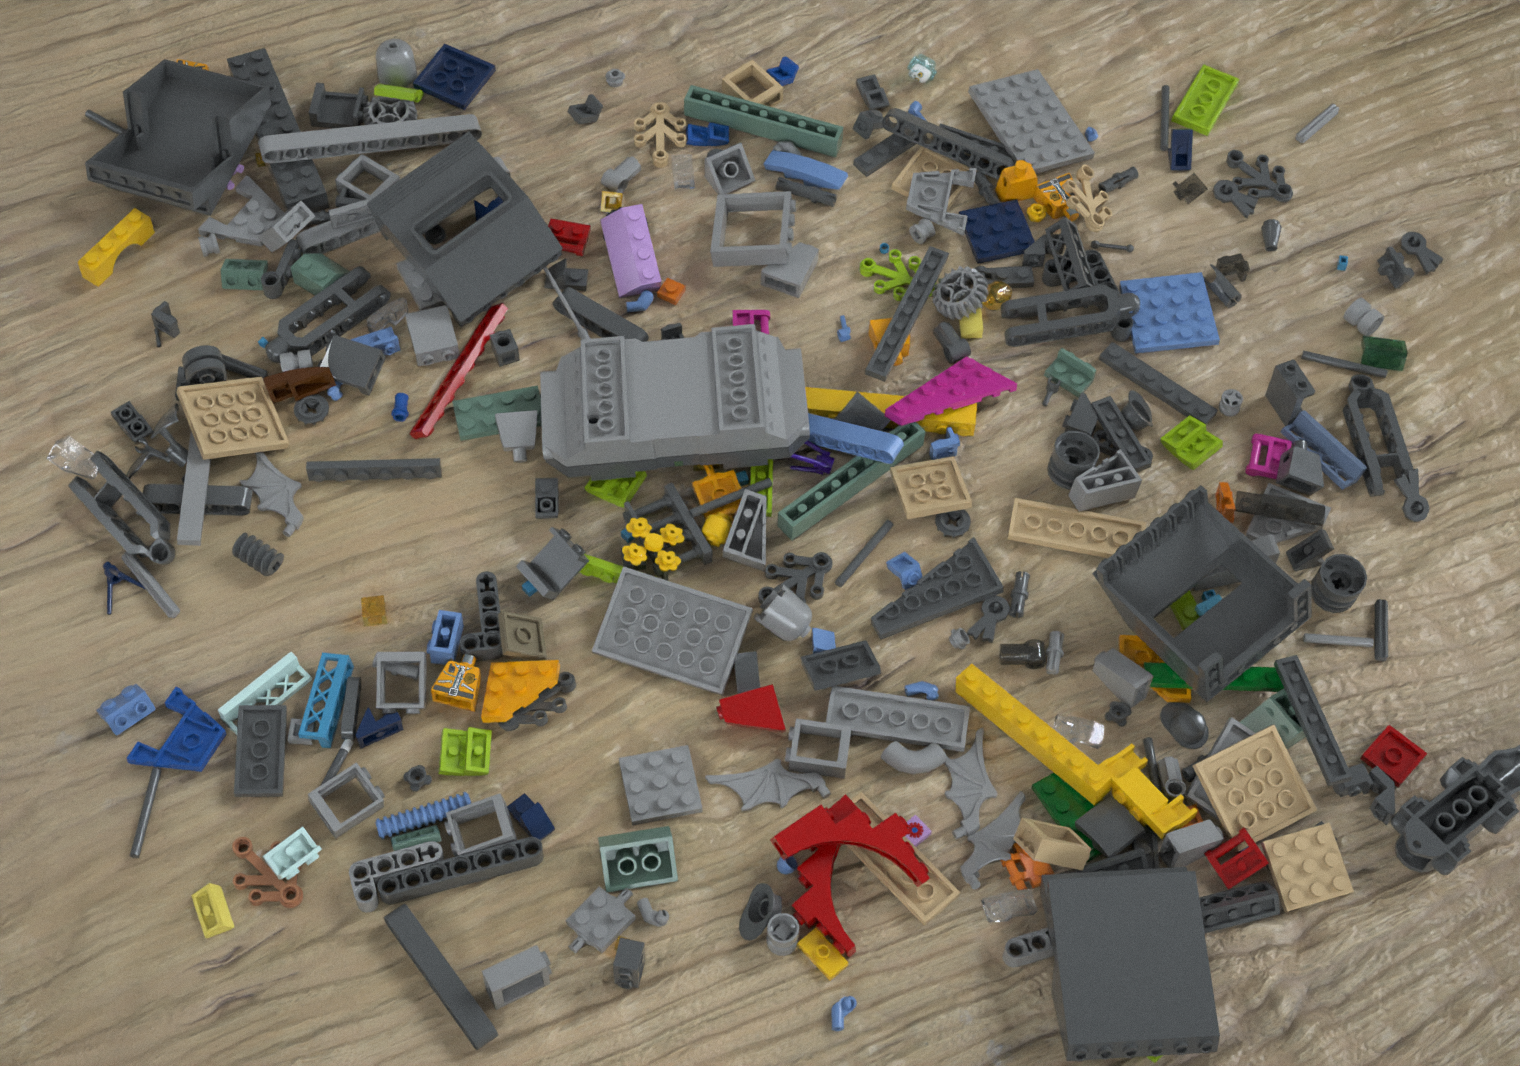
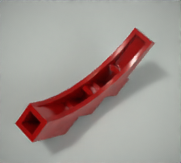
M846 794L829 808L834 816L833 822L835 824L858 809ZM832 844L809 848L808 850L811 853L814 851L815 853L797 868L799 875L797 879L805 889L809 887L810 889L791 905L792 916L800 926L805 924L808 929L817 923L815 927L824 937L828 935L834 941L832 943L834 948L841 955L845 953L850 958L856 952V946L844 931L835 913L831 892L833 867L842 845Z
M820 804L770 839L783 860L800 851L816 846L832 844L851 845L873 851L890 860L906 873L916 887L930 879L928 876L929 871L925 864L921 861L919 862L914 856L915 851L908 841L905 842L903 840V837L910 833L907 829L909 826L902 816H898L897 813H894L872 828L869 816L858 808L835 824L831 811Z

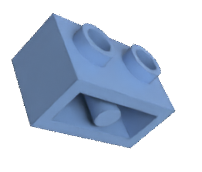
M439 610L437 619L433 621L432 639L427 644V654H430L431 663L446 665L448 661L456 660L464 628L462 613Z

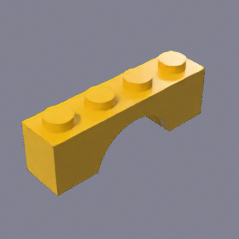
M136 208L128 213L77 262L82 277L99 287L113 274L115 261L127 246L131 244L142 246L155 233L151 218Z

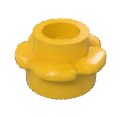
M1034 203L1027 208L1026 212L1029 220L1041 222L1046 217L1045 212L1047 210L1043 205Z

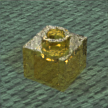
M384 595L361 598L364 626L387 624Z

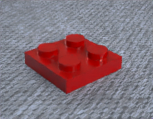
M1388 725L1362 754L1360 759L1372 769L1378 766L1394 781V785L1399 788L1428 753L1391 725Z

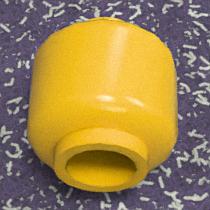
M718 512L717 515L711 514L706 518L701 532L708 544L720 547V545L726 543L732 527L728 515Z

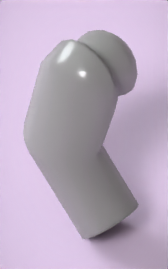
M779 141L773 147L775 151L803 156L790 141Z
M648 898L640 899L637 902L643 920L646 923L658 927L667 924L669 920L667 911L653 910Z

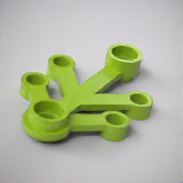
M893 249L889 252V261L894 264L897 272L876 265L872 258L862 260L859 269L861 275L865 277H871L876 273L893 279L887 282L883 280L875 281L874 292L883 294L885 291L895 288L893 298L897 301H901L907 289L900 286L910 285L913 279L901 261L902 254L899 250ZM912 256L909 258L908 267L916 273L921 264V259L917 256ZM933 287V289H932V291H931L929 297L933 295L932 292L935 290L934 287Z

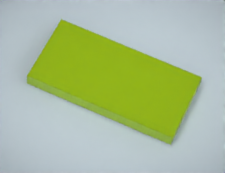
M1203 64L1172 116L1171 121L1208 136L1237 87L1239 78Z

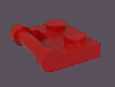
M550 218L548 227L563 249L561 251L576 253V256L583 257L591 232V225Z
M1244 827L1238 830L1239 833L1213 851L1208 850L1204 853L1228 890L1269 864ZM1244 841L1249 846L1222 865L1217 861L1218 858Z

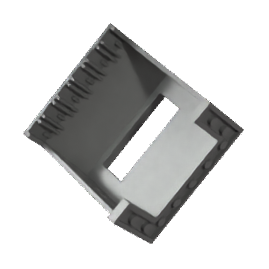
M469 131L367 202L382 236L386 241L390 239L451 310L455 321L460 327L472 322L480 313L487 311L491 305L505 298L509 292L516 287L522 286L526 280L540 273L544 267L555 262L562 255V246L529 197ZM492 188L502 199L503 203L446 244L435 250L423 237V234L486 189Z
M1202 485L1195 490L1189 491L1183 500L1178 504L1175 503L1170 506L1164 515L1155 518L1145 530L1137 532L1130 542L1126 545H1121L1111 557L1103 559L1096 568L1097 570L1092 573L1128 627L1206 702L1312 617L1311 584L1306 579L1302 580L1299 584L1294 581L1209 504L1207 490ZM1219 566H1223L1242 583L1176 637H1172L1154 620L1155 617Z

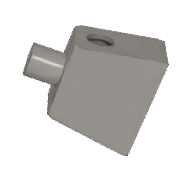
M537 410L495 414V422L503 450L513 451L514 462H526V450L535 448Z

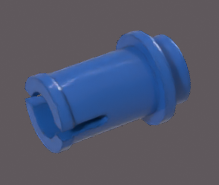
M397 393L395 395V404L391 415L398 422L405 421L409 415L407 410L409 396L405 393Z

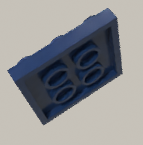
M444 43L415 79L413 87L465 110L494 74L496 67L494 64Z
M1017 199L959 211V214L967 215L965 235L977 264L1022 255L1024 250L1035 242Z

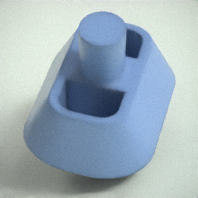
M1088 127L1085 131L1087 141L1092 142L1098 138L1097 131L1092 127Z

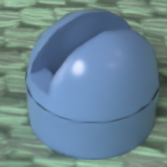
M793 856L785 860L780 857L777 861V869L781 874H791L798 868V863Z

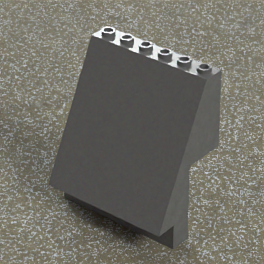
M164 59L123 91L128 128L85 162L87 179L109 188L211 216L271 106L270 89L265 85Z
M1187 867L1041 875L1040 895L1055 957L1051 993L1066 1061L1217 1052L1220 1033L1196 872L1188 871Z

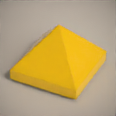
M602 191L600 212L610 213L611 210L622 207L623 193Z

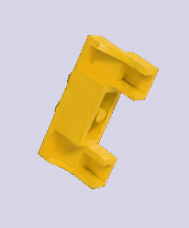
M1131 743L1118 754L1104 760L1099 766L1112 776L1111 787L1113 789L1111 793L1120 804H1123L1143 826L1148 825L1161 839H1164L1167 833L1182 828L1195 818L1197 810L1195 808L1190 810L1183 803L1184 797L1181 794L1168 803L1169 800L1141 772L1146 767L1148 760L1145 757L1140 759L1133 752L1135 746Z

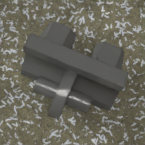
M1387 247L1385 254L1377 260L1380 265L1378 273L1381 276L1386 275L1395 289H1399L1404 282L1410 281L1415 274L1412 268L1405 267L1403 264L1404 256L1401 252L1396 253L1393 247Z

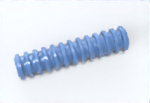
M463 792L461 796L459 794H456L454 798L449 796L448 800H445V798L441 799V802L436 800L434 804L427 803L425 807L420 805L419 809L414 807L412 811L407 809L405 813L398 812L396 816L394 814H391L389 818L384 816L383 820L378 818L375 823L379 837L383 840L385 836L392 837L394 833L399 835L401 831L403 833L407 832V829L412 831L414 827L421 828L423 824L428 826V823L432 822L434 824L436 820L441 822L443 818H447L446 812L471 804L469 794Z

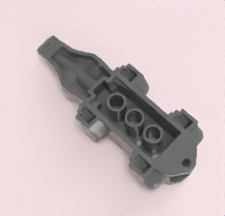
M1520 745L1515 748L1495 750L1480 765L1475 761L1472 762L1461 757L1440 778V783L1445 790L1429 802L1422 797L1418 799L1414 795L1401 806L1399 811L1391 818L1390 823L1400 834L1395 843V850L1398 859L1404 866L1421 873L1436 869L1440 874L1448 875L1470 854L1469 840L1483 830V828L1494 834L1499 833L1518 814L1519 810L1516 808L1517 805L1514 803V799L1520 795Z

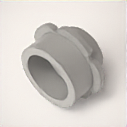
M612 69L606 73V81L611 87H619L623 84L625 74L619 69Z
M962 628L951 630L952 634L949 640L952 646L965 649L966 645L970 643L967 633Z

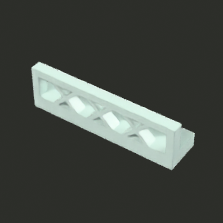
M290 652L220 707L218 712L221 720L237 735V727L233 721L238 718L239 705H255L257 702H266V705H281L308 684L312 677L299 665L297 657ZM296 671L303 677L297 683H289V677ZM275 688H284V693L280 697H270L271 691Z

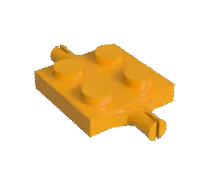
M703 465L707 476L692 482V488L699 506L741 489L734 470L715 473L713 465ZM741 499L704 513V519L706 520L711 514L717 515L718 512L728 515L730 517L729 521L733 524V517L737 513Z

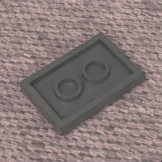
M866 640L801 657V664L814 691L881 674L880 665Z

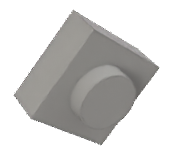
M291 718L288 734L289 744L313 745V739L300 738L298 735L303 719ZM315 721L308 725L307 731L315 732Z

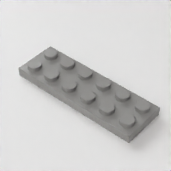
M832 686L826 723L852 726L851 735L922 746L936 743L942 749L964 752L970 706Z

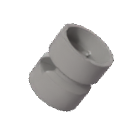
M1362 297L1354 301L1343 316L1352 326L1357 325L1358 331L1365 337L1373 334L1385 318L1378 310L1371 309V304Z
M310 349L298 351L296 355L292 352L280 354L282 372L313 367Z
M779 913L774 915L768 922L766 943L770 951L776 955L786 956L791 954L797 947L799 924L792 915Z

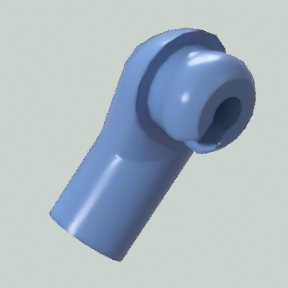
M921 681L904 686L907 697L926 693L928 700L939 698V689L934 684Z

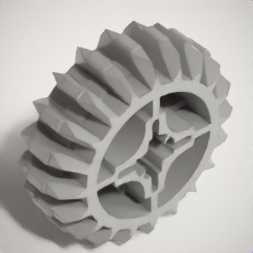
M372 97L371 102H366V107L363 108V122L365 125L417 120L418 116L414 102L390 97Z
M959 266L956 271L952 268L949 274L944 272L945 277L938 278L939 284L934 285L935 290L932 292L934 298L932 300L937 311L945 318L949 317L952 320L956 317L962 320L963 316L969 318V314H976V309L983 308L982 303L987 302L986 296L989 294L988 284L984 276L975 268L971 269L968 266L964 269Z

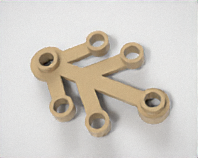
M657 102L651 106L650 114L644 118H637L634 121V129L642 132L646 129L647 125L656 120V124L644 134L639 133L634 136V144L637 147H644L646 142L656 135V151L652 155V163L655 167L663 168L669 162L668 153L664 150V135L671 139L677 147H684L686 145V135L674 132L664 124V120L671 123L675 130L679 132L686 129V120L673 116L670 113V107L666 103Z
M1084 164L1077 170L1076 174L1077 180L1082 183L1083 192L1071 179L1063 184V189L1067 193L1075 194V196L1072 195L1066 200V204L1070 209H1077L1085 218L1086 227L1090 231L1100 232L1105 224L1104 221H1107L1112 216V211L1104 206L1096 213L1095 208L1100 204H1105L1109 200V196L1105 191L1101 190L1093 199L1089 181L1095 176V173L1090 166Z

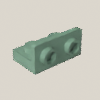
M225 259L220 270L222 288L263 291L261 276L268 270V261Z
M1061 348L1058 351L1057 358L1045 370L1044 376L1047 378L1052 377L1051 381L1056 384L1060 380L1062 388L1079 398L1081 392L1084 393L1094 382L1096 369L1091 364L1076 357L1072 352Z

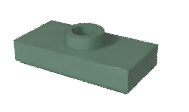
M436 825L390 838L394 851L430 841H442L438 826Z

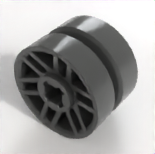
M202 345L188 350L183 355L182 365L188 386L226 381L227 373L221 351L218 348Z

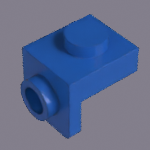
M785 56L778 67L767 69L766 72L781 86L793 83L799 66Z

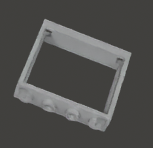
M791 191L717 195L710 251L713 267L788 264L789 253H792V243L790 241L794 239L793 228H791V226H795V215L793 212H796V200H792ZM783 210L780 244L724 247L728 212Z

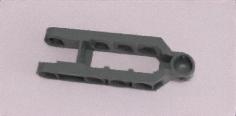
M358 266L279 320L278 337L270 341L266 347L268 359L272 362L280 363V354L292 352L296 355L298 351L310 349L312 356L325 348L329 341H332L334 335L342 336L387 304L391 297L390 291L383 285H378L354 301L351 296L371 278V274L364 267ZM343 302L347 306L304 337H296L294 335L301 328L305 329L307 324L317 317H322L324 312L334 305L338 306Z
M1104 284L1008 300L1001 304L1002 318L1021 317L1023 319L1038 316L1039 323L1008 328L1004 333L1005 342L1008 346L1018 347L1113 331L1121 319L1133 317L1139 312L1140 299L1133 293L1117 295V291ZM1103 303L1109 307L1105 312L1051 321L1047 320L1046 314L1061 310L1066 312L1067 309L1079 307L1088 308V306Z
M1357 374L1351 377L1349 382L1350 396L1347 398V404L1342 411L1357 458L1367 466L1363 473V478L1368 493L1371 497L1382 496L1385 492L1380 475L1382 467L1393 466L1397 479L1401 474H1405L1407 477L1406 469L1413 470V466L1389 394L1381 389H1376L1370 377ZM1370 408L1375 411L1388 454L1376 455L1375 450H1372L1369 441L1370 434L1369 431L1366 432L1363 422L1364 416L1360 413L1359 409Z
M96 451L90 460L98 467L97 471L107 482L97 492L86 480L75 476L68 485L69 488L129 554L139 555L142 558L149 557L151 561L161 565L170 564L176 555L174 547L169 542L171 524L107 455ZM122 495L124 496L123 499L130 502L137 510L136 513L144 517L150 524V535L156 539L151 546H146L112 509L113 505Z

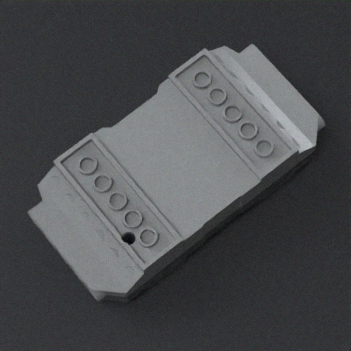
M755 324L711 328V332H701L696 337L642 342L636 338L625 339L624 336L581 340V347L561 357L557 370L540 372L542 450L544 460L568 478L591 476V481L636 477V471L657 470L664 467L723 464L724 469L768 465V459L790 458L810 438L801 348L784 349L778 337L756 331Z

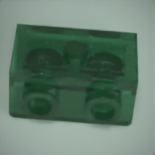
M1371 336L1362 337L1361 346L1363 354L1361 364L1381 369L1404 370L1408 354L1405 341Z

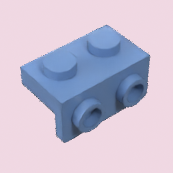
M137 684L124 688L121 694L115 698L104 701L96 711L109 725L113 733L119 735L155 711V707L146 692Z

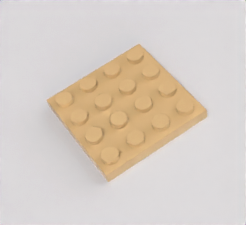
M262 377L180 386L177 388L176 393L203 460L288 448V438Z
M1271 725L1192 765L1229 839L1239 833L1238 830L1244 827L1256 843L1317 811L1275 725ZM1244 841L1236 846L1234 850L1235 852L1248 847V845Z

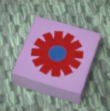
M916 815L907 821L909 826L907 829L910 833L905 837L917 847L931 835L932 831Z

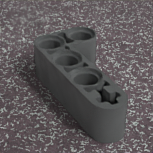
M485 571L481 572L476 578L482 632L465 634L460 639L462 657L464 654H470L476 658V662L496 660L503 656L498 614L501 611L497 579L492 572ZM485 586H489L490 591H485ZM487 604H493V606L486 607ZM489 624H496L492 627L487 626ZM494 643H495V644H498L497 646H494V647H491V646H490L491 644H494ZM470 646H474V647H475L474 649H471V650L467 649V648L470 647Z

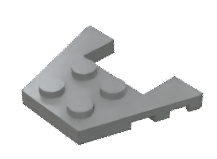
M969 168V171L962 172L959 169L951 170L950 173H940L939 171L913 173L906 210L960 235H964L967 215L947 212L952 184L973 188L977 168Z
M246 175L235 188L238 194L250 200L228 225L209 217L198 229L201 236L207 237V234L215 233L217 239L231 238L236 239V242L261 247L264 245L258 236L284 212Z

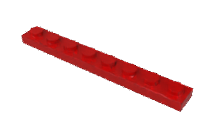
M503 303L491 306L409 433L415 440L427 438L433 433L434 425L445 413L444 409L455 398L454 393L464 384L465 376L474 368V362L477 357L484 352V346L490 340V335L495 333L496 327L505 319L504 315L508 308Z

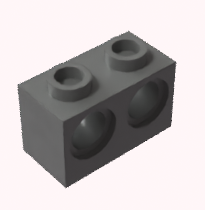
M620 938L613 963L614 983L624 989L639 988L645 965V943Z

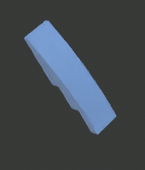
M772 150L764 162L766 170L783 172L785 178L803 180L804 185L811 187L817 186L840 190L848 177L847 172L829 164L788 152Z

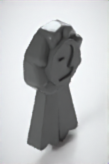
M1220 180L1214 185L1213 193L1216 199L1222 203L1232 202L1245 218L1254 214L1258 199L1239 193L1237 185L1229 180Z
M1408 232L1404 234L1401 238V248L1407 254L1417 256L1426 274L1430 271L1435 272L1438 265L1442 263L1443 258L1426 248L1427 241L1420 233Z
M1418 468L1413 470L1406 469L1407 477L1405 474H1401L1399 478L1394 479V482L1406 498L1402 506L1405 518L1418 522L1426 519L1430 508L1427 499L1419 495Z
M996 595L984 600L981 608L984 616L967 632V635L973 636L974 640L985 630L982 642L989 641L993 643L996 623L1005 620L1009 614L1010 606L1006 599Z

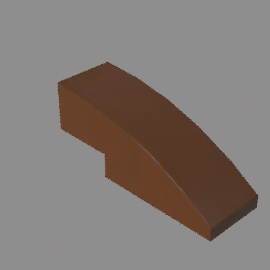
M329 367L300 368L263 378L273 404L293 396L295 401L337 386Z

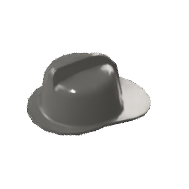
M1134 390L1129 391L1128 402L1121 410L1128 425L1136 431H1141L1147 426L1153 427L1152 413L1148 404L1139 393Z
M1179 702L1168 703L1162 708L1160 713L1161 722L1181 746L1187 749H1197L1207 742L1209 730L1205 718L1200 712L1194 710L1186 703Z
M761 883L756 885L742 913L739 931L745 940L751 941L760 936L765 927L768 926L769 920L774 915L782 912V897L773 893L772 888L768 884Z

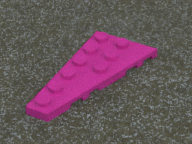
M966 356L885 409V417L903 426L924 419V415L931 413L938 415L942 414L944 409L950 407L955 410L981 402L983 397L989 395L997 397L1005 390L1009 392L1016 391L1017 383Z

